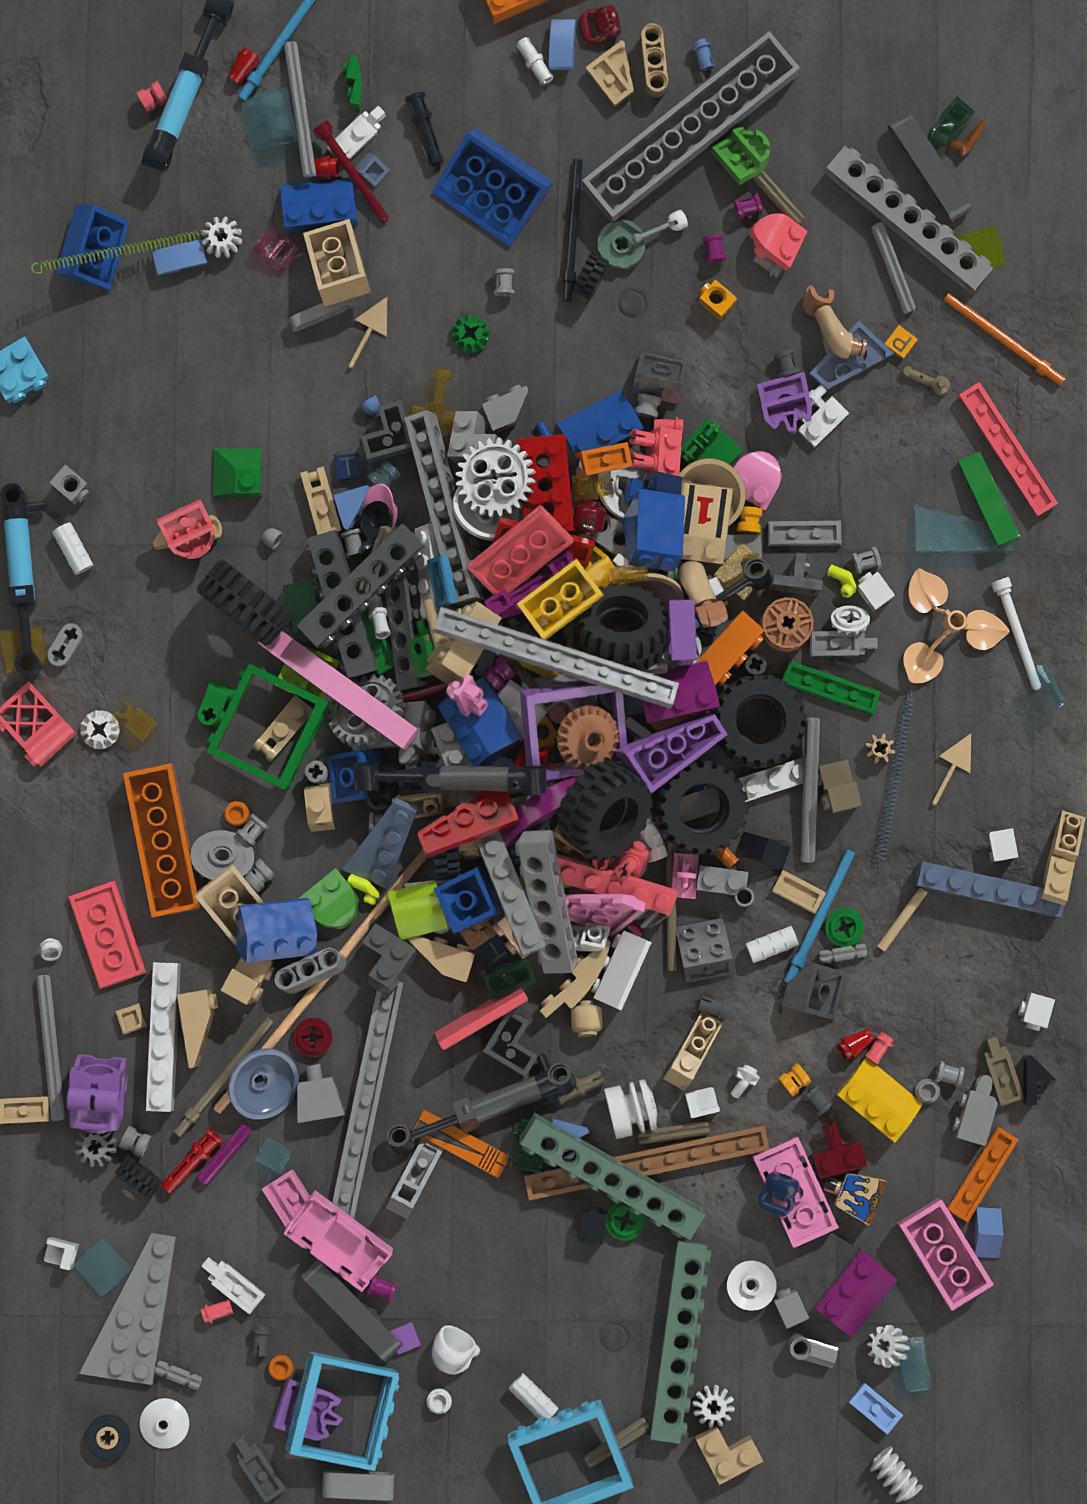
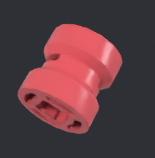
M158 81L152 83L150 88L146 90L141 89L136 92L147 113L154 111L158 105H165L168 101ZM150 92L153 93L155 99L157 100L156 102L154 101Z

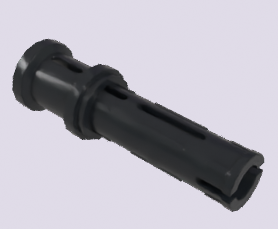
M417 92L405 97V102L409 104L412 113L411 121L417 125L429 166L433 167L443 163L444 159L430 120L432 119V112L428 111L424 99L426 94L425 92Z

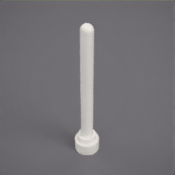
M1007 577L992 582L993 592H996L997 596L1001 597L1033 690H1039L1041 683L1009 593L1012 586L1010 578Z

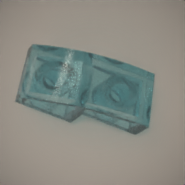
M923 1336L909 1338L904 1344L911 1349L904 1350L907 1359L901 1360L906 1392L930 1390V1372L926 1358L925 1338Z

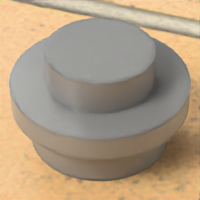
M923 1079L916 1085L915 1094L919 1101L933 1103L939 1097L940 1088L934 1080Z

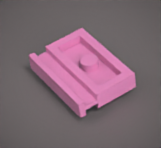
M293 1169L262 1188V1191L285 1227L310 1197Z

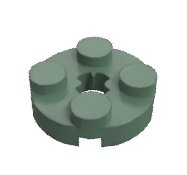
M628 220L608 223L599 234L598 253L601 257L609 260L608 265L610 267L627 270L636 265L644 255L645 238H642L639 243H634L632 240L634 234H642L643 232L638 225ZM625 239L628 248L618 250L615 241Z

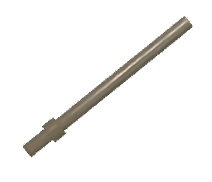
M666 840V844H664L668 853L666 857V887L671 888L674 853H678V848ZM675 901L671 914L666 917L667 971H677Z
M269 1017L265 1018L194 1107H190L184 1114L185 1118L174 1130L178 1136L182 1137L193 1122L196 1124L202 1116L201 1112L229 1079L235 1065L254 1049L275 1023Z

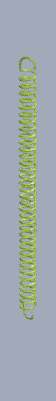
M181 234V236H180V235H177V237H178V236L180 237L181 243H183V241H182V235H184V234ZM164 237V239H162L164 248L166 247V246H165V242H164V240H165L166 237ZM155 239V241H154V240H151V242H150V241H147V242L150 243L151 250H153L152 245H151L152 241L154 242V244H155V249L157 250L156 240H158V239ZM144 241L142 242V244L140 243V245H141V247H142V252H144V249H143V243H145ZM140 242L138 244L134 243L137 246L138 253H140L138 248ZM129 244L128 249H129V254H130V255H131L130 245L132 246V248H133V253L135 254L134 244H133V245H132V244ZM116 247V250H115L116 257H118V255H117V248L119 249V251H120V256L122 257L121 247H120V248H119V247ZM105 249L103 251L99 250L102 253L103 260H105L103 255ZM107 249V251L105 250V252H106V254H107V259H109L108 249ZM94 251V254H93L92 252H90L89 254H88V253H85V255H84V254H81V256H79V255L77 254L76 257H75L77 266H78L77 256H79L80 261H81V264H83V263H82V259H81V257H82V255H83L84 258H85V263L87 264L86 254H88V256H89L90 263H91V258H90V254H91V253H92V255H93V257H94V262H96L95 252L97 253V255H98V260L100 261L99 251H98V252H97V251ZM63 258V260L61 259V261H62V263H63V267L65 268L64 258ZM50 260V262H48L49 267H50V271L52 270L50 263H51V261L53 262V260ZM41 262V265H40L41 272H35V271L33 270V266H34L35 264H38V263H34V264L32 265V271H33L34 273H36V274L42 273V263H43L44 266H45V270H46V272H47L46 262H45V263H44V262Z

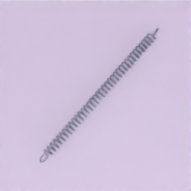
M908 691V693H907V700H904V701H903L905 704H908V705H903V707H904V706H913L912 704H909V703H906V702H905V701H912V702H914V700L908 699L909 691ZM904 712V713H906V714H901V716L904 717V718H901V719H909V720L911 719V718L905 717V716H903V715H912V714L907 713V712ZM903 720L901 721L905 723H899L900 726H903L901 724H910L909 722ZM903 726V727H899V728H898L899 730H901L900 728H908V729H909V727H906V726ZM901 730V731H903V732H898V734H899V733H909V732L904 731V730ZM899 734V735H901V736H898V737H906V738H907V736L902 735V734ZM897 737V739L902 740L896 741L897 744H900L898 742H907L906 740ZM896 747V748H897V749H900V750H894L895 752H896V751H905L904 749H901V748H898V747ZM896 752V753H898V754H895V755H903V756H904V754L899 753V752ZM903 758L893 759V761L896 762V763H893V764H901V765H902L903 763L897 762V761H895V760H904V759H903ZM893 765L894 767H897V768H891V770H892V771H895V772H891L890 774H891V775H893L892 773H899V774H901V772L896 771V770H893V769H902V768ZM893 775V776H895V777H890V779H891V778H900L899 776H896V775ZM891 779V780H893V781H890V782H897V783H899V781L894 780V779ZM889 782V784L894 785L888 786L889 789H892L890 787H899L898 785ZM892 789L887 791L889 794L892 795H886V797L897 796L896 794L890 793L889 791L897 792L898 790ZM888 797V798H890V799H887V800L896 801V799L891 798V797ZM894 803L885 804V806L888 807V808H885L884 811L889 812V813H883V815H884V816H887V815H885V814H894L893 812L887 811L886 809L894 810V808L889 807V806H887V805H896V804H894ZM890 816L882 818L883 820H885V818L893 819V817ZM885 820V821H887V822H882V824H883V823H892L891 821H888V820ZM883 824L885 826L881 827L883 830H886L884 828H891V826ZM889 830L880 831V833L883 834V835H881V836H879V837H880L881 839H884V840H879L878 842H879V843H882V842H880V841H889L888 839H885V838H882V837H890V835L884 834V833H882V832H891V831H889ZM882 843L877 846H888V844ZM880 847V848H882V849H877V851H878V850H887L886 848H883V847ZM878 851L880 853L876 854L878 857H881L879 855H886V853ZM884 857L875 858V860L879 862L878 871H879V869H880V863H881V862H880L879 860H877V859H886V858H884Z

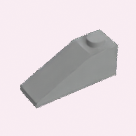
M423 1137L421 1138L386 1209L408 1219L444 1148Z

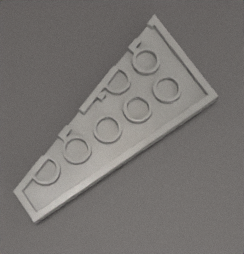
M151 1233L79 1374L149 1385L153 1384L177 1236Z

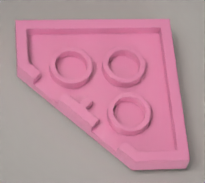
M565 894L570 921L585 926L586 922L610 927L609 936L611 937L643 913L646 904L635 896L625 894Z

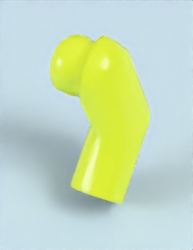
M831 565L827 576L840 581L842 586L840 593L846 598L851 597L857 588L852 573Z
M351 874L347 883L351 887L366 893L363 898L364 902L375 905L377 898L379 899V892L368 880Z

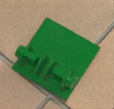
M707 418L681 446L680 458L687 465L697 460L709 458L721 460L730 465L743 449L720 429L721 427L718 423L712 422Z

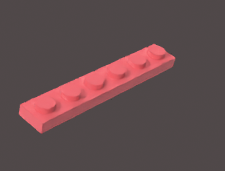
M978 382L959 394V399L1036 518L1056 506L1058 502L981 383Z
M557 854L562 883L597 894L632 895L638 900L645 902V908L666 915L671 914L678 890L633 876L622 880L623 874L618 878L613 870L606 868L599 870L600 866L596 869L593 864Z

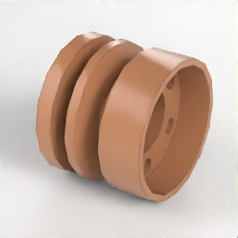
M785 597L775 600L767 607L760 620V626L764 629L761 635L764 638L763 641L777 652L788 653L797 650L808 640L813 631L814 620L811 610L805 603L796 598ZM784 618H786L787 621H793L791 629H789L788 627H782Z

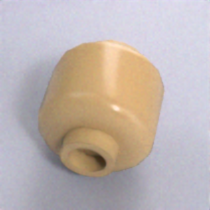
M590 1000L579 1001L578 1006L571 1009L572 1031L578 1033V1037L597 1036V1032L601 1031L603 1027L601 1007L593 1005V1001Z

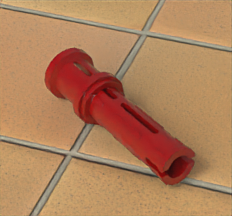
M208 1127L205 1135L197 1143L194 1142L192 1144L190 1153L162 1181L161 1186L167 1192L173 1194L200 1162L208 1160L210 1158L209 1154L219 1144L222 1145L224 1143L222 1137L212 1128Z

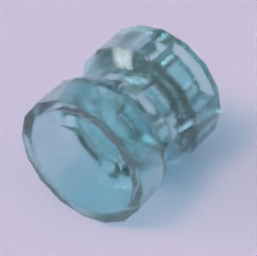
M382 459L378 464V469L372 471L367 478L374 485L385 484L390 488V483L393 480H397L401 474L388 461Z

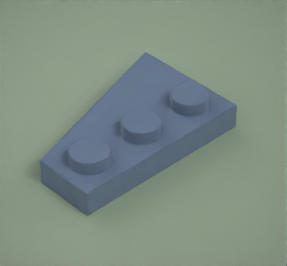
M858 321L848 332H851L854 338H858V341L866 339L867 345L864 356L860 357L856 353L855 356L849 355L845 359L830 351L809 375L826 390H829L894 353Z

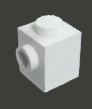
M1027 993L1025 1002H1021L1018 1010V1015L1021 1016L1020 1021L1025 1022V1027L1032 1030L1040 1031V1027L1047 1028L1055 1000L1034 993Z

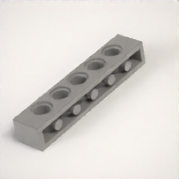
M552 830L524 831L519 841L516 842L515 850L521 860L520 875L525 879L524 893L527 900H529L531 911L546 945L544 949L538 951V962L542 964L544 973H572L578 958Z

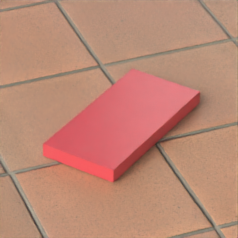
M540 505L467 564V569L493 595L503 589H506L509 594L570 546L574 539Z
M116 881L68 896L99 989L147 973Z
M519 983L508 988L434 1032L441 1048L445 1050L527 1002L528 998Z

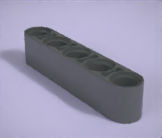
M908 112L888 124L887 128L890 135L945 219L952 223L970 212L971 205L914 117Z
M317 1259L301 1275L304 1281L383 1361L386 1362L403 1345L402 1342H399L392 1335L390 1328L322 1261Z

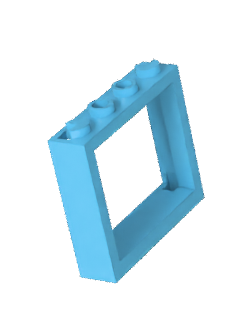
M309 1351L285 1450L293 1455L375 1471L379 1458H382V1450H380L382 1440H385L388 1434V1426L386 1425L388 1416H391L394 1410V1401L392 1399L394 1391L397 1392L399 1389V1373L391 1368ZM322 1363L384 1376L364 1457L302 1445Z
M601 1399L590 1403L586 1401L581 1404V1407L573 1410L570 1408L564 1409L557 1416L549 1419L548 1417L540 1418L533 1425L528 1427L519 1426L518 1430L508 1434L509 1446L533 1504H591L633 1488L632 1477ZM597 1417L619 1474L542 1502L519 1446Z

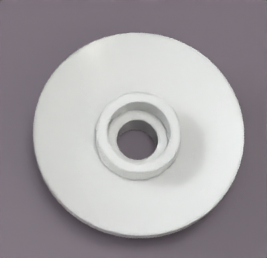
M745 1261L735 1266L730 1272L727 1280V1291L731 1300L738 1307L749 1311L759 1310L772 1301L776 1292V1280L772 1271L765 1264L758 1261ZM749 1280H753L756 1283L753 1289H748L746 1286Z
M168 1398L157 1399L151 1402L144 1409L140 1418V1430L144 1439L157 1448L166 1449L178 1445L185 1438L189 1429V1417L185 1408L179 1402ZM161 1420H165L168 1423L166 1429L160 1428L159 1422Z

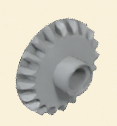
M218 830L208 832L199 837L191 848L190 858L194 871L200 874L201 879L207 878L210 882L231 864L235 866L242 876L247 877L254 863V852L249 842L242 836L234 832Z

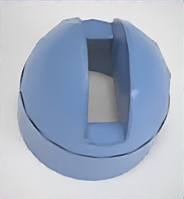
M375 395L359 404V406L367 415H375L379 411L378 406H380V402Z

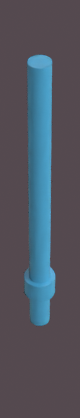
M304 0L259 66L254 72L251 71L247 77V83L237 96L239 99L246 102L255 87L258 88L263 81V75L315 0Z
M846 849L797 954H794L790 961L792 965L784 982L788 983L798 975L801 968H804L807 962L805 958L853 860L854 852Z

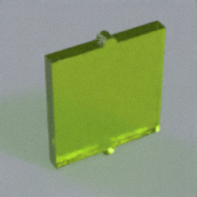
M996 226L955 236L960 241L965 240L973 248L972 251L978 256L983 255L991 262L990 266L992 268L1006 264L1002 250L1003 243L1000 242ZM961 260L963 269H971V263L968 260Z

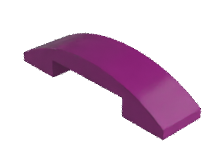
M568 549L547 563L550 567L548 570L508 594L506 589H503L484 601L487 608L500 616L501 619L522 613L517 603L574 561Z
M576 777L557 783L547 788V793L535 794L517 806L515 810L520 823L499 831L506 845L509 847L516 843L524 831L556 814L561 809L562 797L565 798L569 785H573Z

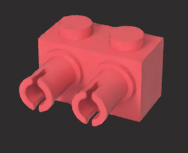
M658 427L650 432L632 429L629 437L634 439H629L630 444L646 446V455L636 454L635 452L630 453L633 466L629 468L645 470L644 477L657 471L679 476L682 431L666 427Z
M637 840L631 844V848L627 851H622L620 856L611 857L610 860H593L592 863L596 869L600 866L599 870L606 868L615 871L618 878L623 874L622 880H626L630 876L640 879L645 872L652 848Z

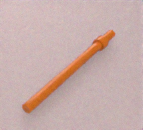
M948 293L944 298L946 303L1035 367V371L1041 376L1046 375L1059 386L1065 380V377L1050 367L1051 364L1044 359L1043 361L951 293Z

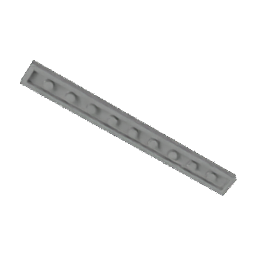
M443 607L440 608L433 633L670 709L673 706L679 683Z
M448 723L431 728L432 736L446 766H472ZM455 790L460 805L471 801L480 792ZM498 831L476 839L475 842L522 957L544 949L546 945L500 832Z
M399 982L389 997L377 990L332 1201L334 1205L353 1219L356 1214L403 982Z

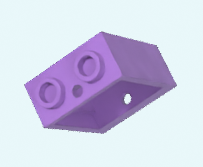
M694 600L666 601V609L669 614V660H674L675 665L691 664V659H697Z

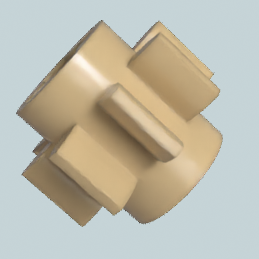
M882 734L880 739L872 735L873 743H866L864 745L870 751L866 757L872 755L875 758V764L878 763L880 758H883L884 762H888L889 760L886 755L895 753L894 750L890 749V745L894 741L888 742L885 740V734ZM876 743L879 745L884 744V755L881 752L876 753L874 751L877 747Z

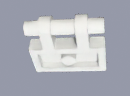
M822 385L809 392L812 406L815 405L819 410L811 416V421L806 422L803 418L799 419L803 425L797 431L813 448L849 415V412L833 396L826 403L821 399L827 392Z

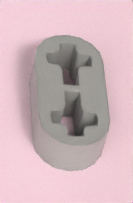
M73 623L67 624L59 632L48 651V659L54 666H66L72 659L84 637L83 631L79 626ZM76 629L77 639L72 638L68 645L65 644L68 640L66 632ZM63 646H65L66 648L63 651L65 659H59L55 662L54 652H60Z

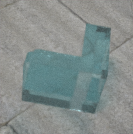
M266 1138L254 1160L278 1173H282L293 1150L271 1138Z

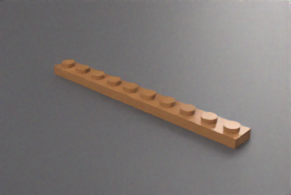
M763 1125L624 1154L614 1158L648 1176L766 1151L769 1149L765 1126ZM588 1162L583 1168L586 1171H592L596 1168V1164ZM563 1168L524 1175L529 1200L590 1187L585 1184V1180L579 1177L574 1179L568 1176ZM609 1174L606 1176L605 1181L613 1183L617 1180L618 1176Z

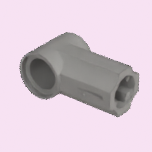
M799 1334L791 1336L787 1342V1349L794 1358L833 1368L837 1358L838 1347L812 1340ZM798 1341L805 1342V1349L801 1353H795L793 1350L795 1343Z

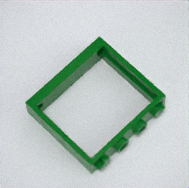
M248 664L247 668H242L238 676L240 683L237 689H233L228 697L227 702L230 704L226 712L222 711L217 720L219 727L216 733H211L206 746L209 748L207 752L289 791L331 702L254 665ZM254 674L316 704L280 779L218 749Z

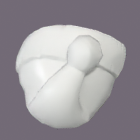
M449 1325L440 1329L432 1347L434 1365L447 1374H458L465 1371L470 1366L472 1358L480 1353V1348L469 1334Z

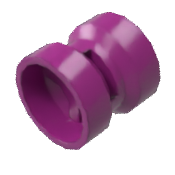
M502 656L495 660V664L492 667H487L482 671L484 676L497 690L504 686V682L507 679H512L517 675L513 667Z

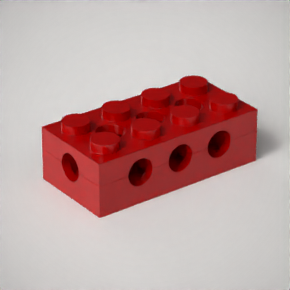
M565 434L516 439V443L521 447L519 453L523 451L528 453L524 460L530 459L533 462L528 469H534L536 472L529 476V478L536 481V483L529 484L528 486L533 490V493L525 494L529 500L528 502L522 500L523 517L528 516L540 505L543 508L552 507L555 511L551 516L570 535H575ZM541 459L550 461V464L545 468L537 466L538 461ZM543 483H550L552 485L551 490L548 492H542L539 487Z

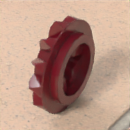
M314 1017L301 1021L296 1026L293 1034L294 1044L298 1051L309 1057L324 1054L330 1048L333 1039L330 1026L324 1020ZM312 1026H314L317 1035L324 1036V1038L315 1041L314 1048H312L309 1039L302 1038V1036L311 1034Z

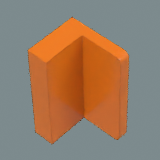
M628 442L574 454L575 459L580 458L584 476L633 466Z

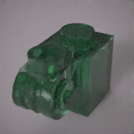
M956 96L941 113L938 120L940 124L928 130V140L938 150L941 147L948 146L952 134L956 137L972 119L975 111Z

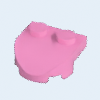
M764 451L751 452L743 455L736 463L734 469L743 480L745 499L766 510L781 484V469L779 462L773 455Z

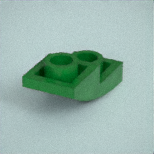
M351 54L350 62H345L343 75L346 76L347 84L354 85L353 87L349 86L347 93L350 107L353 110L360 111L363 94L362 77L357 57Z

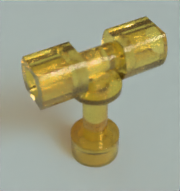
M434 368L433 378L437 379L433 402H428V406L413 404L411 415L427 410L436 414L438 421H442L441 424L453 426L455 411L447 410V405L443 404L446 382L452 381L453 371Z

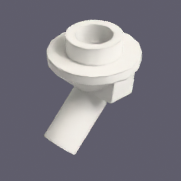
M744 1065L743 1068H737L735 1077L740 1079V1081L731 1091L733 1097L739 1098L749 1084L752 1086L756 1085L760 1078L756 1074V1069L748 1065Z

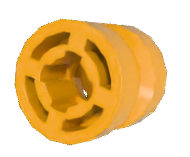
M744 506L739 515L741 522L737 524V532L761 534V525L758 522L763 515V509Z
M798 1063L791 1067L790 1072L787 1074L783 1073L778 1077L792 1097L799 1093V1089L802 1086H808L812 1083L809 1076Z

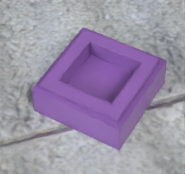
M413 1322L390 1331L399 1342L403 1343L397 1350V1354L421 1346Z

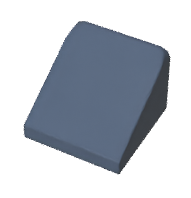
M369 152L355 167L362 179L373 188L390 171L375 154Z

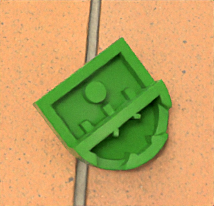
M744 127L732 130L731 137L712 146L711 153L740 185L759 175L765 169L769 159L770 143L767 137L756 129L755 132L744 130Z
M336 868L298 898L310 899L314 920L326 929L345 928L357 916L358 895Z

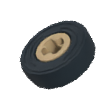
M106 1414L99 1416L91 1422L86 1432V1443L94 1456L100 1459L111 1460L118 1458L126 1451L130 1444L131 1434L128 1425L123 1419L116 1415ZM106 1431H111L110 1435L114 1434L115 1437L110 1441V1444L105 1443L106 1439L102 1440V1436L106 1434Z

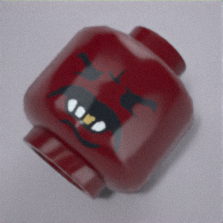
M585 500V504L576 505L573 522L578 534L596 537V533L603 531L606 511L599 507L600 502Z

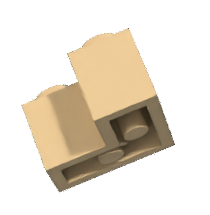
M241 957L235 969L231 970L221 991L246 1005L257 1002L263 992V989L260 988L265 979L269 981L275 971V968L272 966L274 961L265 960L246 963Z
M717 1425L695 1436L719 1485L763 1462L750 1435L730 1446H727Z

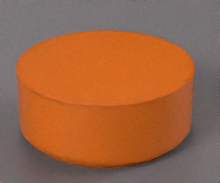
M231 802L225 809V818L231 825L241 826L249 819V809L242 802Z
M277 1355L270 1361L268 1369L274 1379L282 1381L291 1376L294 1365L288 1356Z

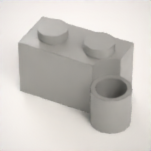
M698 866L696 891L734 896L735 903L741 907L749 906L754 900L753 891L747 888L748 872ZM741 890H745L750 894V901L747 904H742L737 899V895Z

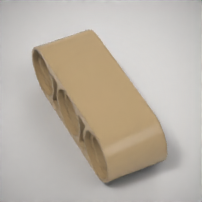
M651 23L647 24L641 33L645 87L649 96L660 98L666 93L668 85L664 38L660 26ZM653 33L658 39L651 42L645 36ZM650 57H657L661 62L658 65H652L648 62V59ZM654 80H659L663 83V86L656 89L650 83Z

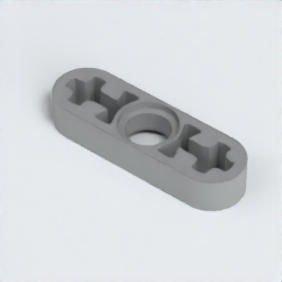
M351 298L328 306H324V303H321L293 315L288 321L293 332L299 331L356 306L357 302L355 298Z

